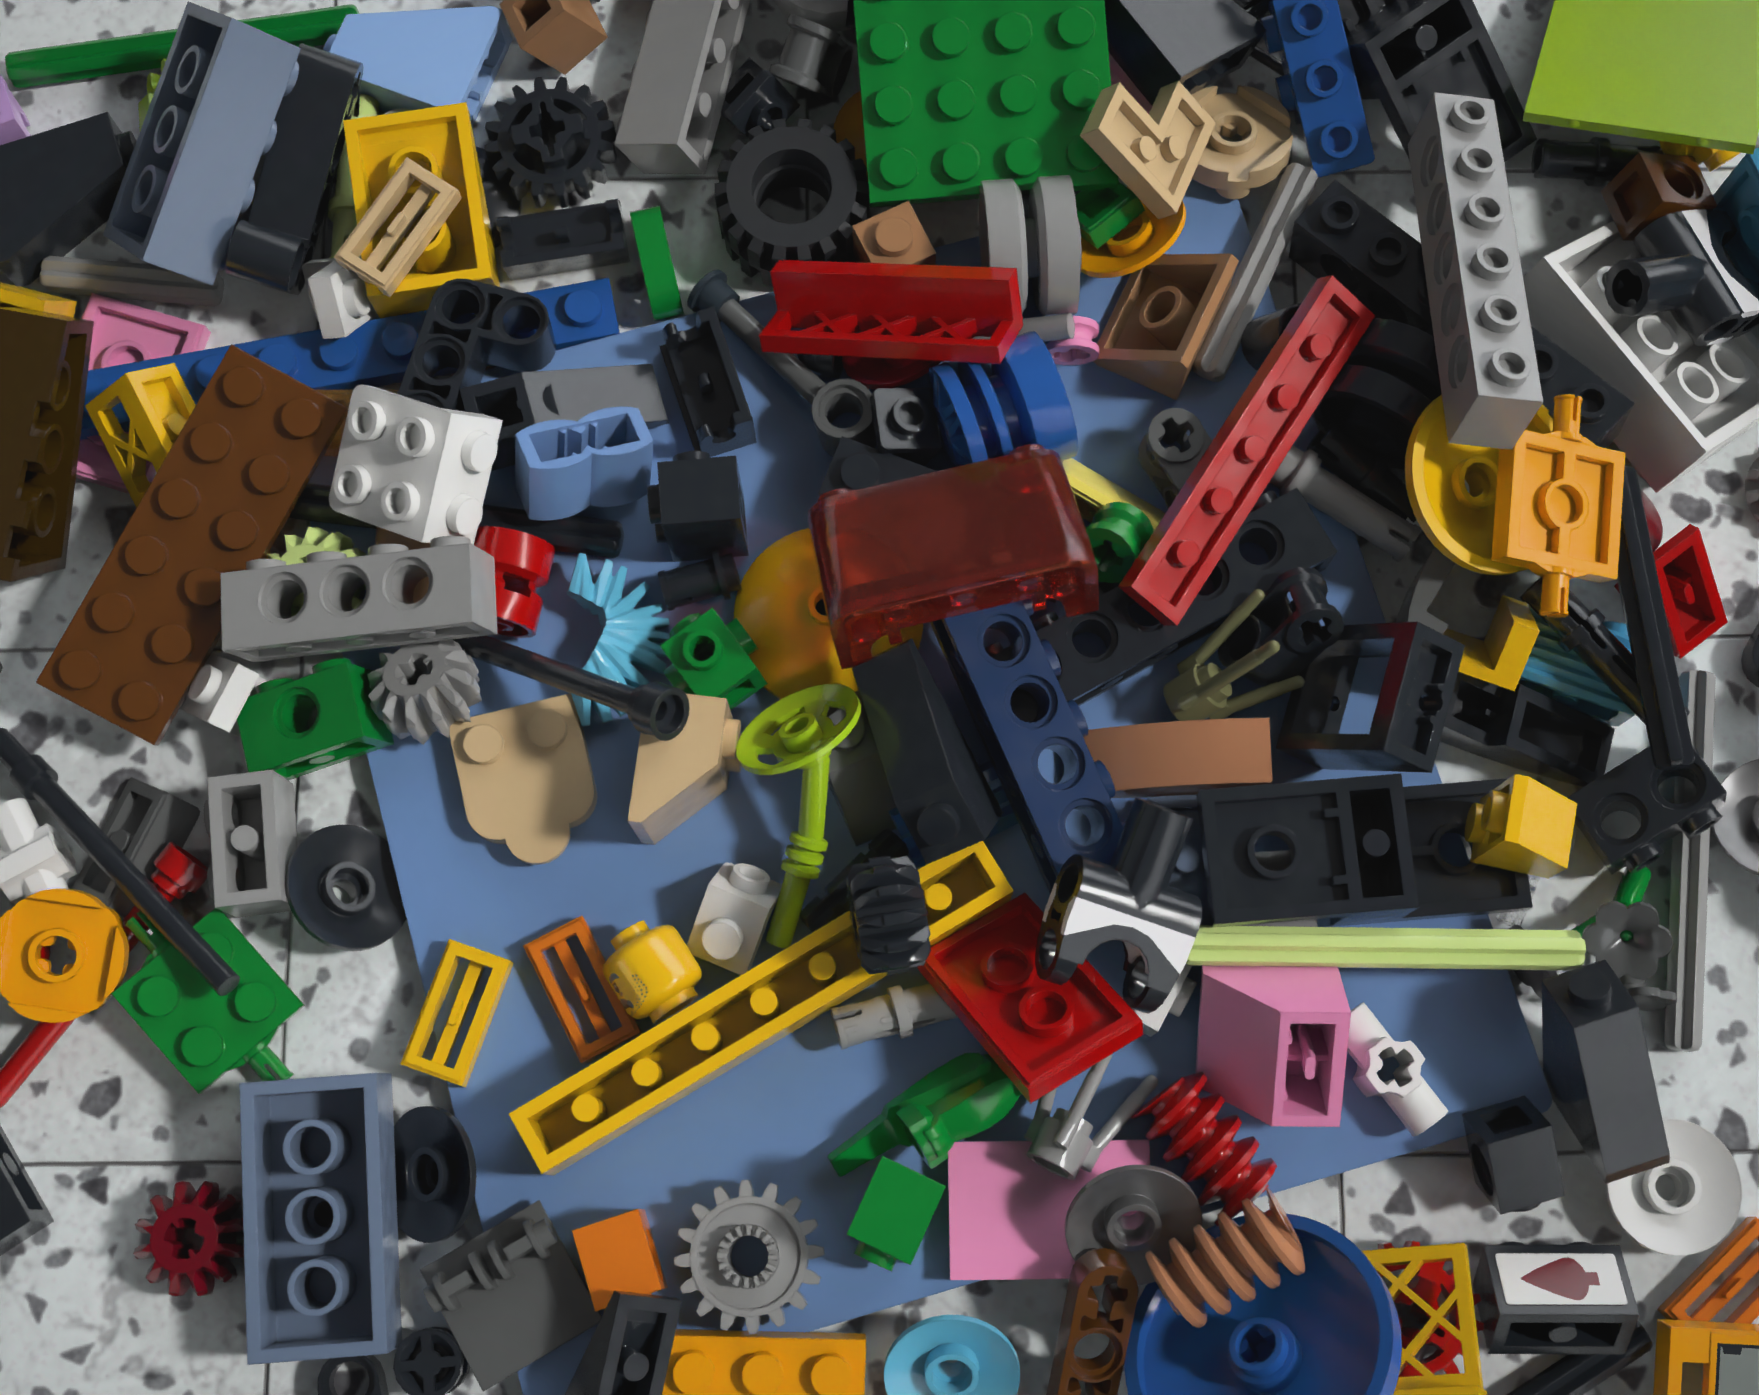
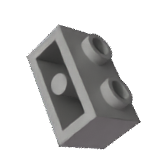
M273 769L207 777L208 800L204 804V823L207 834L211 838L212 864L208 867L207 881L215 908L237 918L291 911L286 897L285 875L288 862L298 847L293 783Z

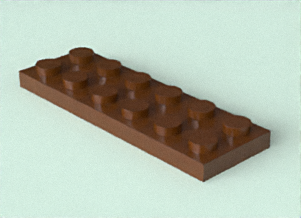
M231 344L36 683L143 740L158 746L188 695L194 677L205 665L222 635L220 573L246 570V562L266 558L348 413L347 407Z

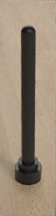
M489 636L453 639L459 643L467 656L470 655L472 658L627 713L629 720L638 732L661 741H669L679 735L688 720L690 705L686 693L679 688L662 682L653 681L635 688Z

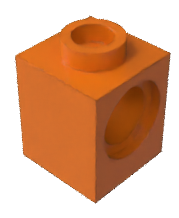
M635 1209L572 1230L595 1312L606 1309L614 1290L652 1295L654 1292L668 1288L645 1209Z

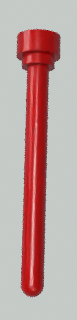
M170 841L153 863L157 868L150 876L154 881L153 885L171 903L175 897L182 900L189 891L195 894L207 880L208 867L191 853ZM135 905L122 920L123 929L128 938L129 953L140 940L125 926L126 922L130 918L135 917L147 931L149 930V927L136 914L140 910ZM75 1019L59 1023L38 1022L0 1069V1108L10 1100Z

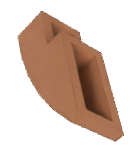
M1227 718L1135 724L1088 730V735L1083 737L1094 762L1100 760L1111 775L1116 792L1112 798L1196 795L1199 790L1272 784L1270 718Z

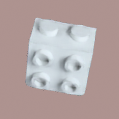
M358 385L354 388L350 399L330 489L329 504L336 512L422 543H430L431 539L442 536H462L469 538L471 544L474 545L477 529L483 515V503L492 464L497 455V443L503 420L479 413L439 408L374 386Z

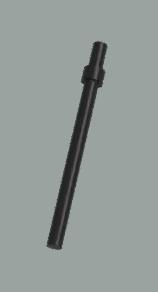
M0 728V761L10 771L9 779L11 783L26 799L37 800L219 996H225L232 992L240 982V977L65 792L57 783V772L45 759L38 754L31 755L6 728Z

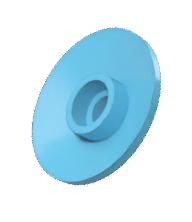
M941 1315L917 1322L896 1338L886 1355L884 1385L887 1395H1017L1020 1385V1364L1011 1342L994 1326L969 1316ZM946 1360H958L953 1363L945 1362Z

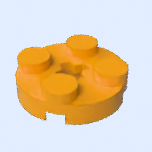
M56 888L43 890L19 901L11 910H7L0 917V993L9 1001L7 1004L18 1014L40 1022L59 1023L71 1021L102 1007L112 996L111 993L120 987L129 961L128 938L124 932L120 915L114 909L107 907L99 898L76 889ZM57 936L68 939V948L76 951L75 963L65 964L62 974L51 972V961L41 958L42 947L54 945Z

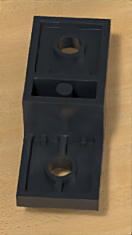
M1338 0L1361 100L1380 99L1408 159V143L1434 92L1493 99L1504 162L1537 140L1530 122L1523 121L1524 109L1473 0Z
M1400 773L1199 790L1196 794L1211 928L1330 918L1331 927L1519 912L1533 908L1528 874L1470 861L1463 867L1452 866L1444 861L1438 849L1439 840L1445 833H1457L1465 838V825L1471 805L1474 802L1480 803V799L1508 778L1403 787ZM1272 835L1285 841L1291 853L1290 863L1286 869L1270 871L1258 863L1254 849L1259 838ZM1468 842L1469 845H1470V847H1471V853H1472L1473 843H1472V842Z

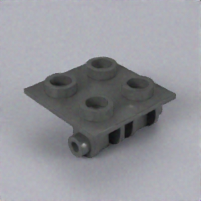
M540 1200L420 1269L428 1285L423 1289L427 1302L435 1313L442 1312L483 1392L599 1324L602 1317L599 1311L595 1312L591 1295Z

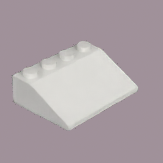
M1612 221L1544 256L1523 277L1530 323L1532 327L1635 403L1619 435L1613 442L1625 453L1631 467H1634L1637 471V475L1645 479L1655 493H1658L1759 422V341L1749 331L1723 343L1696 346L1674 310L1637 316L1615 313L1608 305L1605 297L1607 273L1620 260L1640 258L1641 255L1633 244L1634 241L1622 240L1615 222Z

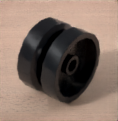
M1374 318L1314 411L1315 418L1323 427L1330 421H1335L1345 433L1371 455L1380 453L1389 461L1387 464L1389 467L1405 470L1406 450L1413 427L1425 408L1442 394L1434 336L1417 327L1393 319Z

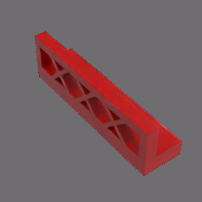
M779 260L770 271L778 311L759 334L762 352L1001 364L1023 327L1017 268ZM791 328H806L800 331L791 330ZM977 336L991 337L990 340L972 339Z

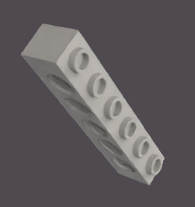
M1434 92L1408 143L1448 443L1512 450L1543 404V396L1495 103L1493 99Z

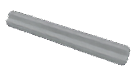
M1291 163L1286 167L1195 358L1193 371L1198 376L1212 382H1220L1224 379L1241 344L1243 332L1247 324L1252 321L1292 237L1294 221L1304 212L1316 187L1318 177L1316 171L1312 168L1304 167L1299 163Z

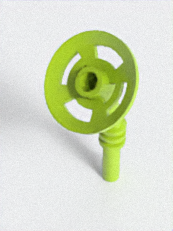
M816 685L780 699L755 717L742 732L737 742L736 756L742 767L750 773L774 775L797 768L803 769L798 831H792L789 836V840L793 844L787 845L785 854L789 858L783 859L780 866L786 873L765 939L769 944L777 947L788 948L791 946L810 880L819 877L820 869L816 866L822 865L824 856L820 852L826 851L829 844L823 838L830 769L829 756L832 749L841 743L855 727L861 713L860 700L856 693L845 685ZM830 707L839 708L846 712V717L836 725H834L830 718L826 717ZM780 727V729L777 730V731L774 733V735L772 736L771 734H772L777 728ZM774 754L779 763L775 765L765 764L759 761L758 756Z

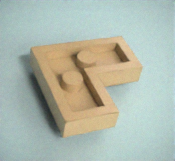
M1180 81L1160 88L1149 114L1119 82L1101 90L1080 136L1159 220L1178 212L1216 122Z

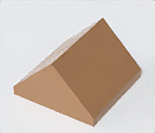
M1163 254L1149 265L1131 273L1097 343L1099 346V357L1093 362L1104 369L1177 400L1194 365L1195 358L1230 287L1239 260L1233 254Z

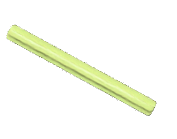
M1200 925L1186 964L1189 966L1571 971L1583 967L1586 944L1585 940L1582 939L1580 933L1576 930L1225 926L1211 928V925Z

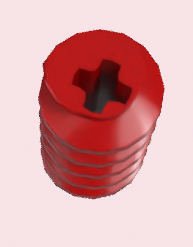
M1202 1071L1177 1079L1142 1106L1131 1118L1135 1119L1152 1113L1155 1120L1145 1135L1147 1139L1151 1141L1169 1135L1173 1140L1162 1158L1167 1163L1187 1157L1190 1162L1180 1178L1186 1183L1199 1179H1204L1207 1182L1197 1199L1199 1205L1204 1206L1221 1200L1224 1204L1221 1212L1224 1211L1232 1219L1243 1211L1241 1201L1248 1198L1253 1202L1266 1190L1277 1165L1272 1158H1266L1253 1163L1250 1162L1260 1145L1254 1136L1233 1141L1242 1121L1237 1114L1219 1120L1215 1118L1225 1102L1220 1093L1203 1098L1198 1097L1208 1080ZM1218 1217L1214 1222L1217 1227H1219Z

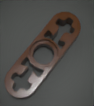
M1107 1248L1091 1250L1083 1254L1071 1269L1046 1395H1081L1082 1389L1078 1380L1085 1382L1087 1395H1118L1139 1288L1127 1260L1115 1250ZM1113 1275L1116 1283L1106 1284L1103 1291L1101 1303L1106 1312L1104 1313L1098 1310L1099 1303L1092 1286H1101L1105 1276ZM1100 1333L1109 1337L1107 1348L1097 1357L1085 1359L1074 1354L1076 1344L1086 1335Z

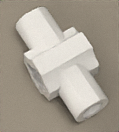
M16 798L0 804V888L9 901L17 904L19 901L39 891L56 888L69 889L65 880L77 875L75 869L76 861L67 843L61 838L56 828L47 823L39 827L26 798Z
M1364 1002L1351 1010L1347 1052L1357 1063V1071L1353 1081L1366 1097L1382 1096L1413 1137L1418 1136L1449 1112L1420 1075L1421 1066L1425 1061L1424 1056L1411 1040L1405 1042L1394 1041ZM1394 1056L1400 1065L1393 1072L1395 1079L1383 1082L1377 1075V1072L1383 1067L1381 1058L1386 1059Z

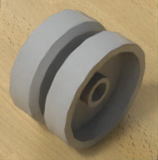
M1070 176L1037 177L1029 195V218L1024 216L1022 194L1013 179L981 181L979 185L981 267L1017 268L1022 313L1027 306L1028 279L1032 278L1035 304L1043 316L1067 313L1075 315L1078 312L1082 247L1075 193Z

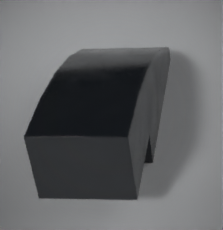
M1458 672L1440 742L1513 768L1584 787L1604 775L1615 729L1522 684H1517L1515 691ZM1420 697L1418 703L1420 709H1422L1424 706V701L1422 697Z

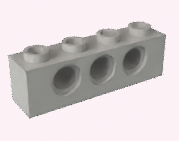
M462 536L433 538L430 540L429 548L408 550L407 546L401 544H377L368 548V555L348 558L346 554L341 552H314L307 555V563L286 565L285 561L277 559H255L246 562V570L220 573L222 651L251 662L498 634L494 557L471 544L469 538ZM428 577L429 588L426 595L420 601L414 603L413 591L420 580ZM366 585L364 601L358 608L352 610L354 593L358 588ZM304 593L302 608L292 617V604L299 594Z

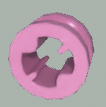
M1073 316L1075 323L1074 338L1050 341L1046 344L1055 364L1082 365L1096 360L1099 357V346L1092 340L1099 334V324L1088 317Z

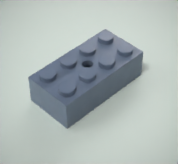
M188 1L103 235L142 261L213 286L217 273L226 268L227 254L232 240L231 235L238 216L244 213L252 202L255 192L253 176L260 157L265 155L274 143L277 133L275 117L282 98L287 96L296 84L299 74L297 58L301 48L232 17Z
M367 1073L239 1083L247 1365L390 1353L398 1348L402 1342L392 1073ZM325 1200L333 1210V1223L331 1227L322 1225L317 1218V1209Z

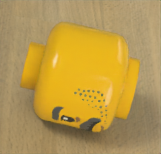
M642 920L626 928L610 941L616 951L604 963L603 974L624 1009L631 1017L636 1019L650 1017L653 1024H656L677 1013L699 996L694 987L701 980V968L679 932L673 926L660 925L649 929L646 922Z

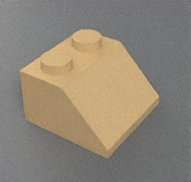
M686 694L690 705L689 716L685 727L679 735L669 741H661L640 733L627 821L641 843L655 845L726 791L730 771H741L742 765L736 756L737 742L742 734L740 733L741 720L733 719L727 698Z

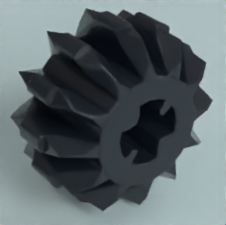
M889 855L868 858L869 862L852 865L846 879L847 899L853 937L861 966L869 975L885 972L887 975L908 972L909 968L923 966L931 951L929 941L930 930L927 919L928 912L924 901V890L921 887L919 872L916 870L915 864L907 856L890 858Z

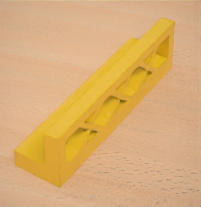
M175 363L125 373L85 405L136 508L150 486L145 475L146 460L152 462L156 472H158L196 406ZM120 402L130 419L129 434L124 433L112 410Z

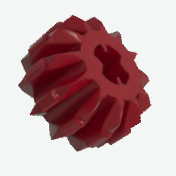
M181 1181L174 1185L173 1200L165 1195H155L150 1199L152 1210L158 1217L157 1220L139 1219L134 1224L139 1232L150 1234L149 1244L140 1245L135 1248L133 1252L135 1258H155L154 1263L147 1271L145 1279L150 1283H159L168 1278V1293L172 1296L185 1295L190 1286H192L197 1296H206L213 1293L215 1278L224 1283L234 1281L238 1274L229 1258H244V1244L236 1242L237 1233H243V1218L231 1219L240 1206V1197L236 1194H228L219 1199V1184L216 1182L204 1181L196 1191L190 1182ZM187 1228H195V1233L204 1237L201 1249H193V1244L184 1240Z

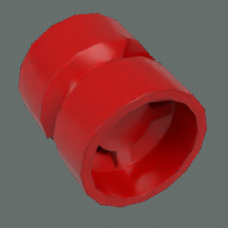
M494 526L478 527L474 545L492 555L495 560L498 633L496 635L531 638L536 635L543 600L536 593V589L548 584L556 550L546 540L522 531Z

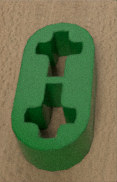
M660 206L630 211L654 322L684 315Z

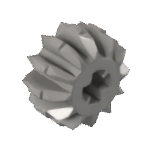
M452 639L400 645V649L394 654L379 653L380 666L382 668L367 674L370 682L369 687L372 690L368 695L371 700L370 705L378 719L383 720L389 731L400 740L411 735L413 739L418 740L424 745L433 732L438 731L449 738L450 725L454 722H471L470 709L468 707L482 701L478 685L480 678L477 675L479 670L470 655L467 656L459 643Z

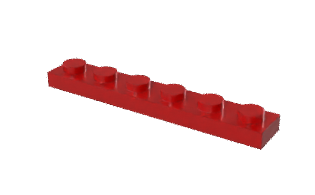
M1333 275L1316 280L1118 586L1163 625L1178 626L1375 317Z

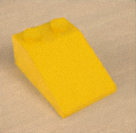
M467 103L343 120L357 224L406 157L458 189L462 197L391 297L380 292L374 284L365 282L367 298L378 316L385 318L428 310L437 289L447 281L457 278L470 279L500 287L494 241ZM417 180L413 182L362 252L361 257L363 261L367 260L386 234L389 225L397 214L402 212L422 183ZM435 193V195L424 208V210L419 215L417 220L414 222L409 231L406 233L401 242L390 255L388 260L382 266V268L380 269L381 272H383L388 263L391 261L396 252L407 239L409 234L412 232L417 223L420 221L425 212L436 199V197L438 196L437 193Z

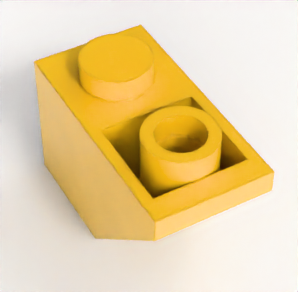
M1512 775L1480 799V803L1474 802L1470 807L1465 825V841L1473 843L1470 862L1547 879L1566 870L1569 861L1577 803L1529 776Z

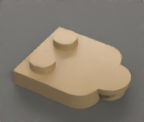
M571 693L470 717L471 722L456 721L450 725L449 735L466 816L474 831L489 842L507 844L512 854L525 863L542 865L557 859L569 843L570 828L585 822L593 813L597 803V789L583 726H581Z

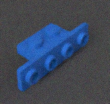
M1270 0L1268 5L1270 15L1260 18V21L1267 30L1263 37L1268 54L1279 51L1284 71L1283 76L1275 78L1279 102L1288 112H1294L1296 125H1302L1312 169L1316 171L1318 178L1371 164L1375 159L1338 0Z

